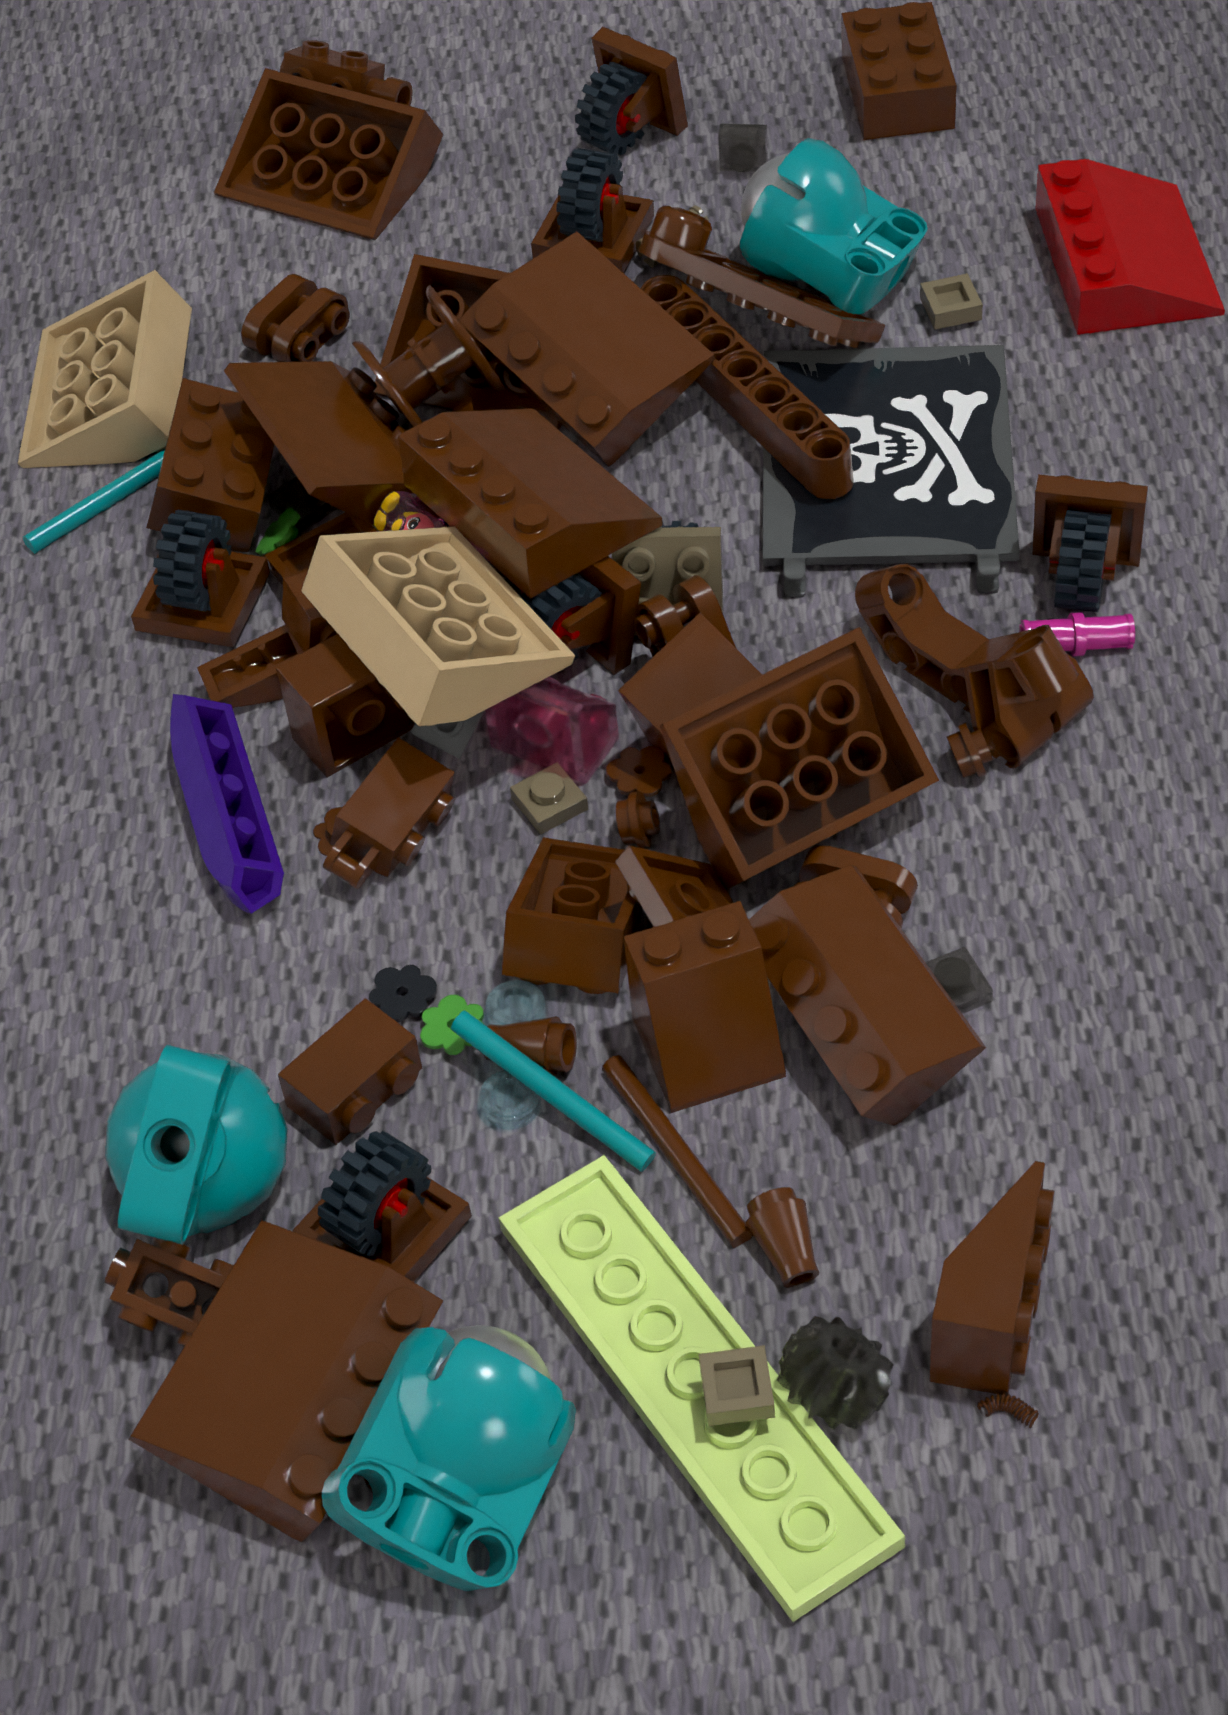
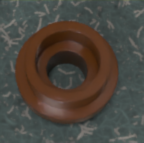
M966 723L958 725L959 731L946 737L963 778L977 773L978 778L987 775L983 764L992 761L993 758L981 729L970 733Z
M641 791L632 792L629 794L628 799L617 801L616 822L624 845L636 844L639 848L651 847V835L660 833V818L655 802L653 800L646 801Z

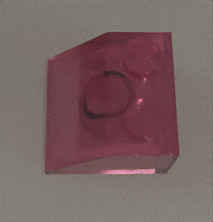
M547 677L485 710L491 747L544 768L558 762L570 778L585 784L588 783L619 739L616 704L608 702L599 695L587 694L563 685L551 677Z

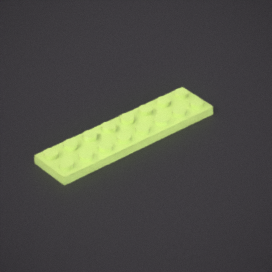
M605 1155L498 1217L502 1233L792 1622L905 1548V1535L769 1363L768 1369L774 1399L775 1418L708 1426L698 1354L755 1347V1345Z

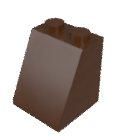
M699 613L618 691L648 742L660 748L664 756L671 761L660 729L661 724L762 674Z
M741 901L624 936L632 1019L671 1113L786 1077L762 947Z

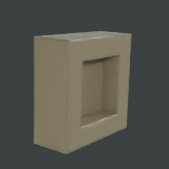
M968 273L920 283V300L934 330L982 320L983 304Z
M558 762L510 787L511 799L540 835L588 810L587 797Z
M765 1345L698 1354L708 1426L775 1418L774 1399Z

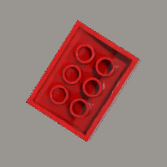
M1089 159L1062 160L1057 163L1038 165L1035 209L1077 335L1215 317L1225 314L1221 298L1176 184Z

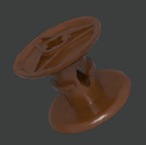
M430 285L426 289V297L443 324L418 343L413 338L409 340L407 344L410 349L383 368L363 342L355 341L352 343L378 378L376 381L397 410L400 413H404L413 427L423 423L414 409L440 390L444 394L448 393L451 390L448 384L473 365L494 390H506L471 335Z

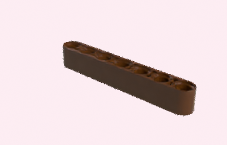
M658 275L644 282L641 289L715 355L716 359L695 381L811 494L822 499H836L847 494L854 485L850 439L846 433L681 279L672 275Z

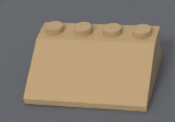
M156 270L42 330L18 465L22 468L135 462L153 452L159 453L165 449L182 382L192 308Z
M455 526L321 535L319 537L301 590L302 593L418 726H433L441 723L465 721L572 665L575 658L574 653Z

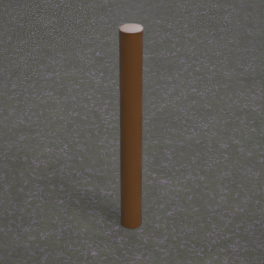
M616 1055L609 1058L603 1064L602 1071L730 1245L736 1248L750 1240L753 1235L746 1226L745 1221L623 1057Z

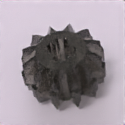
M814 1316L807 1325L800 1326L796 1334H791L783 1347V1355L778 1362L781 1370L777 1381L782 1387L790 1390L788 1402L802 1405L808 1410V1419L815 1415L821 1417L833 1430L841 1423L849 1428L857 1429L863 1421L870 1419L875 1411L880 1410L889 1396L888 1390L893 1383L890 1373L894 1364L887 1357L880 1354L882 1344L879 1341L868 1340L862 1334V1327L856 1330L849 1328L837 1316L831 1322Z

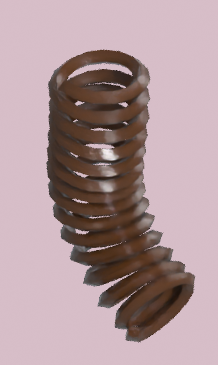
M997 1393L996 1403L992 1394L990 1396L991 1401L988 1397H985V1401L980 1400L977 1403L978 1409L981 1410V1407L984 1408V1406L987 1409L988 1414H986V1417L998 1411H1005V1413L1014 1414V1418H1017V1421L1021 1419V1423H1024L1025 1418L1029 1415L1025 1421V1426L1028 1425L1030 1419L1034 1416L1029 1424V1428H1032L1039 1415L1038 1410H1034V1407L1031 1408L1030 1405L1028 1406L1027 1403H1024V1400L1016 1399L1015 1395L1011 1397L1010 1394L1005 1398V1393L1002 1394L1001 1401L1000 1394Z

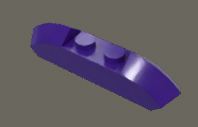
M173 694L170 717L172 754L202 858L208 870L230 901L241 910L252 914L281 894L284 871L232 705L187 695Z

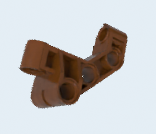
M897 564L863 575L857 582L855 601L859 612L888 658L895 664L899 662L905 664L907 667L904 670L952 702L956 703L959 700L966 706L963 709L970 713L974 731L981 729L991 756L996 759L1000 756L1007 760L1004 764L1007 767L1014 769L1020 766L1051 739L1053 733L1055 734L1092 703L1094 698L1093 689L1075 658L1064 651L1049 625H1042L1035 629L988 639L946 612L924 576L915 567L908 564ZM888 585L892 591V599L888 593Z

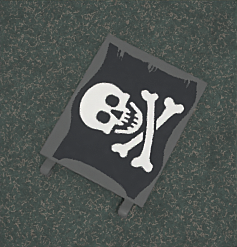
M1004 345L764 351V358L846 433L850 439L854 478L853 487L844 496L836 499L818 498L811 494L763 447V566H784V595L786 597L805 596V565L976 562L978 593H998L1000 561H1019L1020 554Z

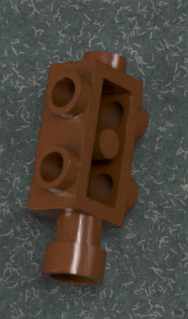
M317 40L303 41L302 46L284 52L280 72L404 105H411L413 96L411 83L394 77L384 80L385 64L368 60V54L354 50L337 52L329 50L328 43Z
M153 1238L151 1244L136 1239L131 1251L119 1248L109 1267L104 1283L115 1287L109 1299L113 1303L122 1306L118 1315L119 1319L152 1333L157 1323H162L180 1331L181 1335L177 1343L185 1346L203 1317L205 1304L214 1299L234 1265L214 1259L211 1268L207 1269L186 1260L191 1248L184 1244L181 1245ZM160 1274L168 1279V1289L160 1297H150L145 1293V1282L150 1276Z

